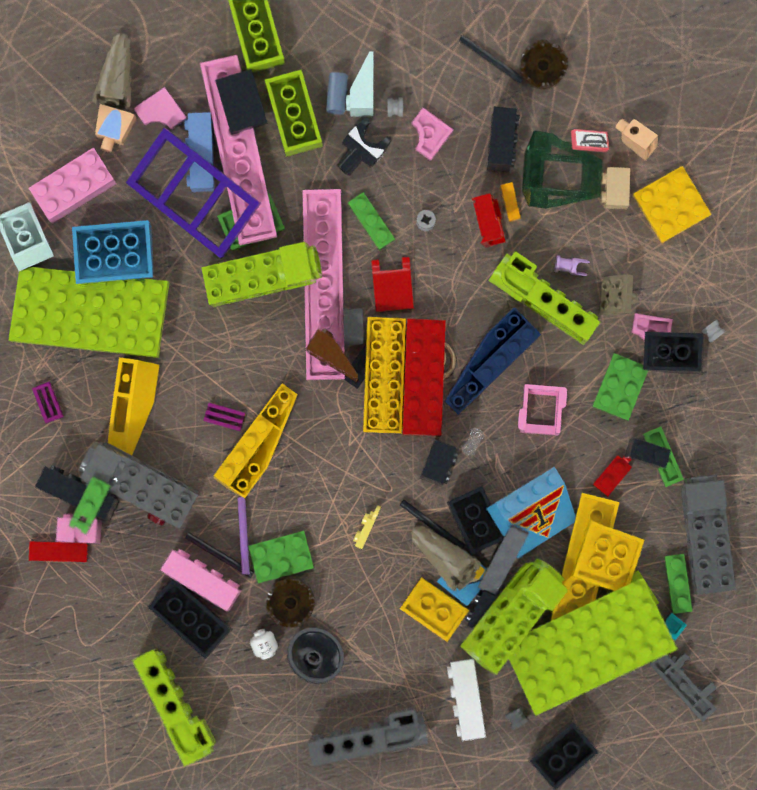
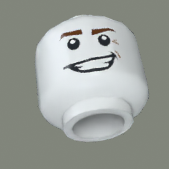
M265 629L254 632V636L250 640L254 655L261 657V659H268L276 654L275 651L278 649L274 634L271 631H265Z

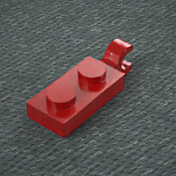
M617 455L592 485L608 497L631 470L632 467L628 464L631 459L624 456L621 458Z

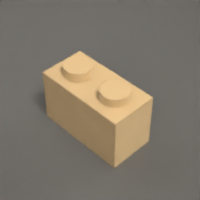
M607 167L605 173H602V184H605V191L601 193V203H604V208L627 209L629 207L630 168Z

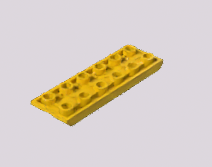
M367 317L363 432L402 434L406 319Z

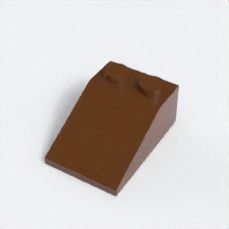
M324 328L322 331L317 329L306 347L307 353L357 382L358 375L333 338V334Z

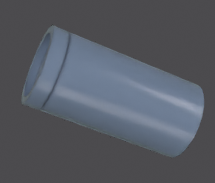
M329 73L326 112L331 114L345 113L347 74Z

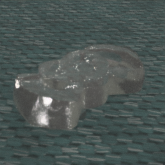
M470 429V437L467 439V443L461 446L465 455H475L478 444L484 438V433L480 429Z

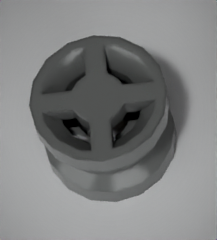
M522 706L505 715L506 719L510 720L512 729L529 721L528 717L523 714Z

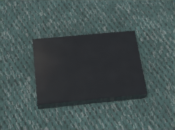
M251 69L215 80L231 135L268 124Z

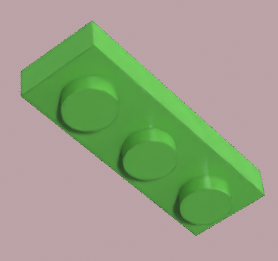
M364 192L348 202V205L379 251L395 241V238Z
M662 427L643 434L646 442L671 450ZM671 450L666 469L657 468L665 487L684 480Z
M684 554L664 556L672 614L692 612Z

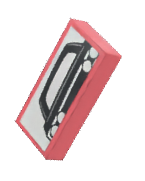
M578 129L571 131L573 150L607 152L609 150L607 132Z

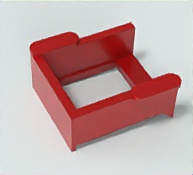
M491 193L472 198L475 202L473 204L481 237H483L481 244L487 248L506 243L498 199H495Z

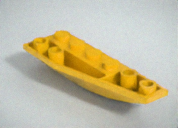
M119 358L108 443L133 455L155 401L160 365L140 360Z
M283 383L280 385L213 475L216 481L242 498H246L268 468L298 394Z

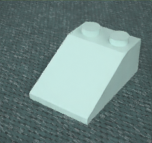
M369 52L350 88V95H346V109L350 111V116L373 117V52Z
M30 202L0 215V231L18 271L54 256Z

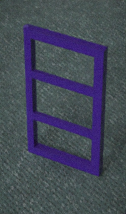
M163 128L126 182L127 185L221 259L261 205V202L166 128ZM168 140L186 154L188 158L158 199L139 184L138 181ZM196 162L219 180L220 183L190 224L165 203L192 164ZM228 187L249 205L221 245L217 246L198 231L197 228L225 188Z

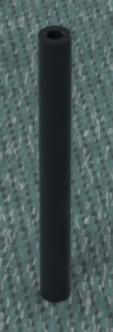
M464 35L459 38V42L519 84L523 81L521 75Z
M406 500L401 502L400 506L441 537H444L453 545L463 550L465 547L464 543Z
M188 532L185 539L242 573L241 563ZM250 569V574H247L246 576L251 578L254 574V571Z

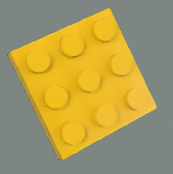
M683 166L633 194L661 244L711 216L709 209Z
M589 521L571 576L612 591L625 587L631 583L645 540Z

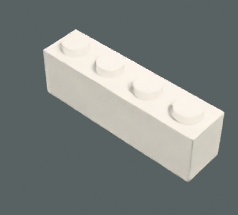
M474 659L450 662V667H447L448 677L453 679V686H450L451 697L456 699L453 711L454 717L459 719V725H456L457 736H461L462 741L484 738L486 736Z

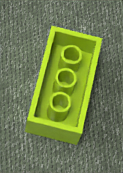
M228 0L247 70L251 69L252 73L285 64L268 0Z
M302 70L265 79L286 157L323 147Z

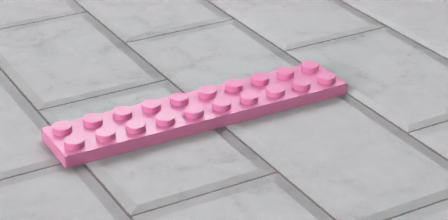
M235 55L200 63L224 174L261 202L259 208L239 234V245L276 238L277 234L254 129H248L231 135L215 82L216 79L241 72L238 56ZM227 187L236 224L249 204Z
M341 189L303 190L304 242L309 244V246L315 245L322 267V278L316 279L314 284L305 286L306 347L317 329L322 331L324 328L333 334V338L344 353ZM306 351V380L345 379V375L311 356Z

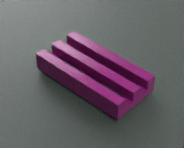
M50 381L32 388L45 424L64 417ZM45 387L49 389L58 415H55ZM40 389L50 412V418L47 417L38 390Z
M208 403L203 421L241 431L246 413ZM211 408L239 415L241 417L240 419H237L234 417L212 412ZM209 415L239 423L238 427L209 419Z

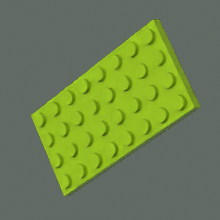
M28 267L19 271L9 341L159 358L170 282L140 278L76 284L75 271Z
M641 578L529 631L509 657V660L536 716L677 650V647L644 579Z

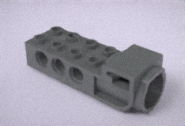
M100 441V443L93 442L78 469L83 473L81 476L82 480L90 483L92 477L100 479L111 485L109 492L179 529L199 493L198 490L103 441Z
M717 475L684 478V484L681 485V497L693 593L699 595L736 590L726 516L727 501L724 480H718Z
M415 707L389 712V717L384 718L383 725L380 722L370 723L369 727L364 729L361 726L351 727L349 732L343 733L342 730L332 731L330 736L325 737L323 733L313 735L308 741L312 766L429 744L422 710L416 711ZM413 714L414 721L400 724L399 718H394ZM365 735H371L373 741L367 744L363 742L362 738ZM345 739H352L354 745L346 747L343 741ZM326 743H332L335 746V749L333 751H327L324 748V745Z

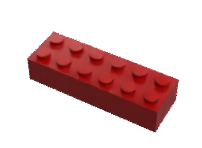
M407 319L402 435L441 437L446 320Z

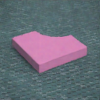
M165 87L134 108V111L144 125L151 122H160L172 130L187 119Z
M422 108L412 122V125L419 134V143L416 150L431 161L452 134L453 129L425 108Z
M635 313L631 333L639 335L645 340V332H671L673 319Z

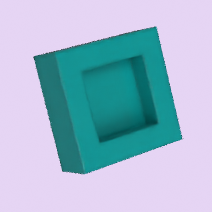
M672 613L664 621L674 640L678 638L687 626V624Z

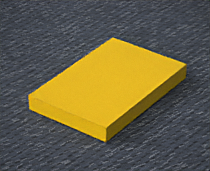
M422 577L400 608L446 642L449 641L469 612L463 605Z

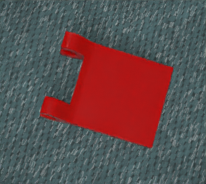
M402 258V269L380 271L379 260H371L376 312L414 309L410 258Z

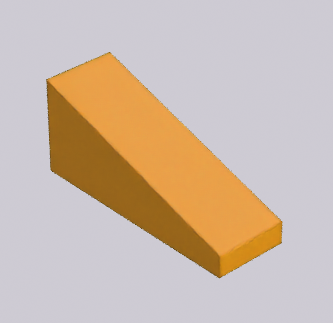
M513 183L501 185L500 190L509 222L521 219Z

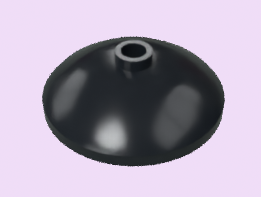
M306 628L296 633L289 642L287 659L292 671L299 678L309 683L323 684L333 680L339 674L344 663V653L339 641L331 633L320 628ZM309 658L313 659L314 663L310 662Z

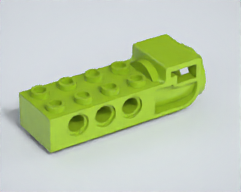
M306 242L280 247L279 250L201 267L208 303L213 307L308 286L316 283V279L322 278V267L315 245L309 246Z
M514 252L512 256L507 253L490 277L489 282L584 345L600 323L597 320L598 316L590 311L587 313L582 310V305L574 300L571 302L566 299V294L558 289L554 291L544 279L538 280L539 275L535 273L537 265L518 252ZM516 263L525 270L522 272L512 264ZM542 296L548 297L549 300H550V302H549V303L543 302L542 299H541V297H542ZM557 308H564L565 314L559 313ZM573 318L580 319L581 325L575 324Z
M536 558L534 562L526 563L517 571L460 647L484 669L497 675L546 609L553 611L567 593L568 589L562 584L564 578L552 566Z
M157 648L132 660L167 729L166 732L183 766L185 767L214 752L212 746L216 743V740L206 720H199L197 716L192 718L191 714L193 711L189 703L185 704L182 698L184 693L180 685L176 686L173 680L176 677L172 669L167 668L165 664L167 659L163 651H159ZM153 666L159 668L158 676L152 673ZM161 684H166L168 686L167 693H163L161 691ZM170 701L177 704L176 711L169 708ZM200 730L207 741L204 745H202L197 735Z

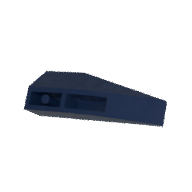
M515 307L486 334L446 398L445 402L458 415L541 336L535 327Z

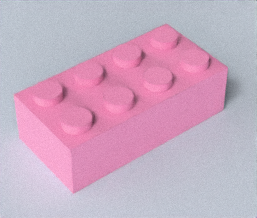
M92 148L29 187V190L48 220L53 224L114 186L116 182L95 149Z
M180 549L178 551L172 550L160 571L224 610L230 611L242 591L238 589L240 585L232 580L225 581L222 579L223 575L214 569L210 572L206 569L207 565L200 560L195 559V561L189 559L190 554Z

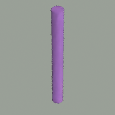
M238 497L242 575L250 574L246 502L244 498Z

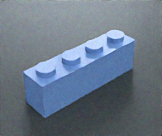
M211 112L188 113V119H185V131H188L189 138H185V144L214 166ZM194 162L190 167V175H187V187H190L192 192L214 191V176Z

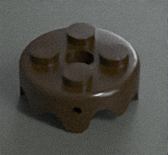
M545 39L538 40L528 46L520 60V72L527 84L537 89H550L557 86L564 78L568 67V58L562 48ZM544 61L548 64L549 68L542 71L538 68V63Z
M285 579L276 583L268 592L266 600L267 613L271 619L280 626L291 628L304 624L311 617L315 606L314 595L311 589L305 583L296 579ZM289 597L296 600V606L293 609H289L285 605V601Z

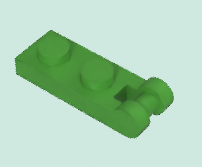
M92 477L69 526L72 528L76 527L87 535L111 485L96 477ZM81 515L87 518L85 523L79 521Z

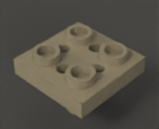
M625 274L603 277L600 315L631 314V304H636L638 301L637 293L632 292L633 275Z

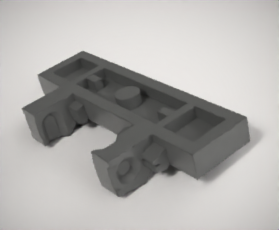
M685 652L678 658L675 656L670 658L666 654L649 663L650 666L702 722L717 710L710 702L713 698L710 694L717 688L714 683L710 681L706 687H696L683 673L684 669L682 666L690 659Z

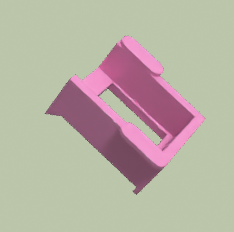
M525 384L523 387L522 409L519 411L518 419L520 433L558 436L561 428L562 408L566 406L567 389L565 387ZM528 394L556 396L554 426L526 424Z

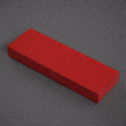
M29 541V561L87 562L88 543Z

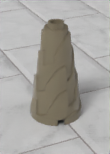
M117 34L113 37L93 94V102L97 104V101H100V104L123 110L124 105H126L127 109L131 106L130 39L125 34Z
M416 526L412 530L413 543L427 557V560L434 566L453 591H456L457 588L459 590L463 589L476 576L473 570L475 567L478 570L480 568V562L475 557H472L460 547H456L444 537H440L429 527Z

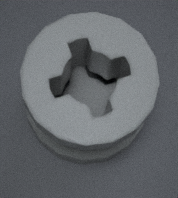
M388 98V117L393 115L403 117V98H398L397 100Z
M423 210L417 216V226L422 231H429L435 226L436 218L433 212Z
M715 320L702 330V333L708 336L710 343L726 332L723 328H720L718 320Z

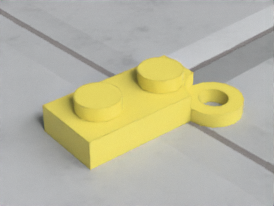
M378 505L375 512L371 511L370 514H365L361 522L364 524L361 532L357 531L353 540L356 542V547L363 548L381 506Z

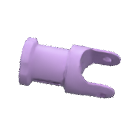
M557 255L554 272L564 271L570 272L571 275L587 276V273L577 272L576 268L578 263H590V261L579 258L566 259Z

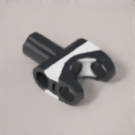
M367 118L355 126L342 141V144L349 151L340 160L337 167L347 176H350L362 161L372 168L383 156L392 141L387 136L378 143L368 142L364 134L371 121Z

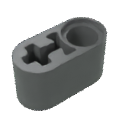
M363 308L344 309V345H363Z

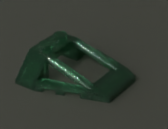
M533 131L524 153L522 192L528 207L548 209L600 198L603 160L585 150H573L572 143L559 139L553 133ZM551 146L574 155L551 154ZM544 161L581 163L580 191L543 188ZM548 196H561L567 198L548 199Z

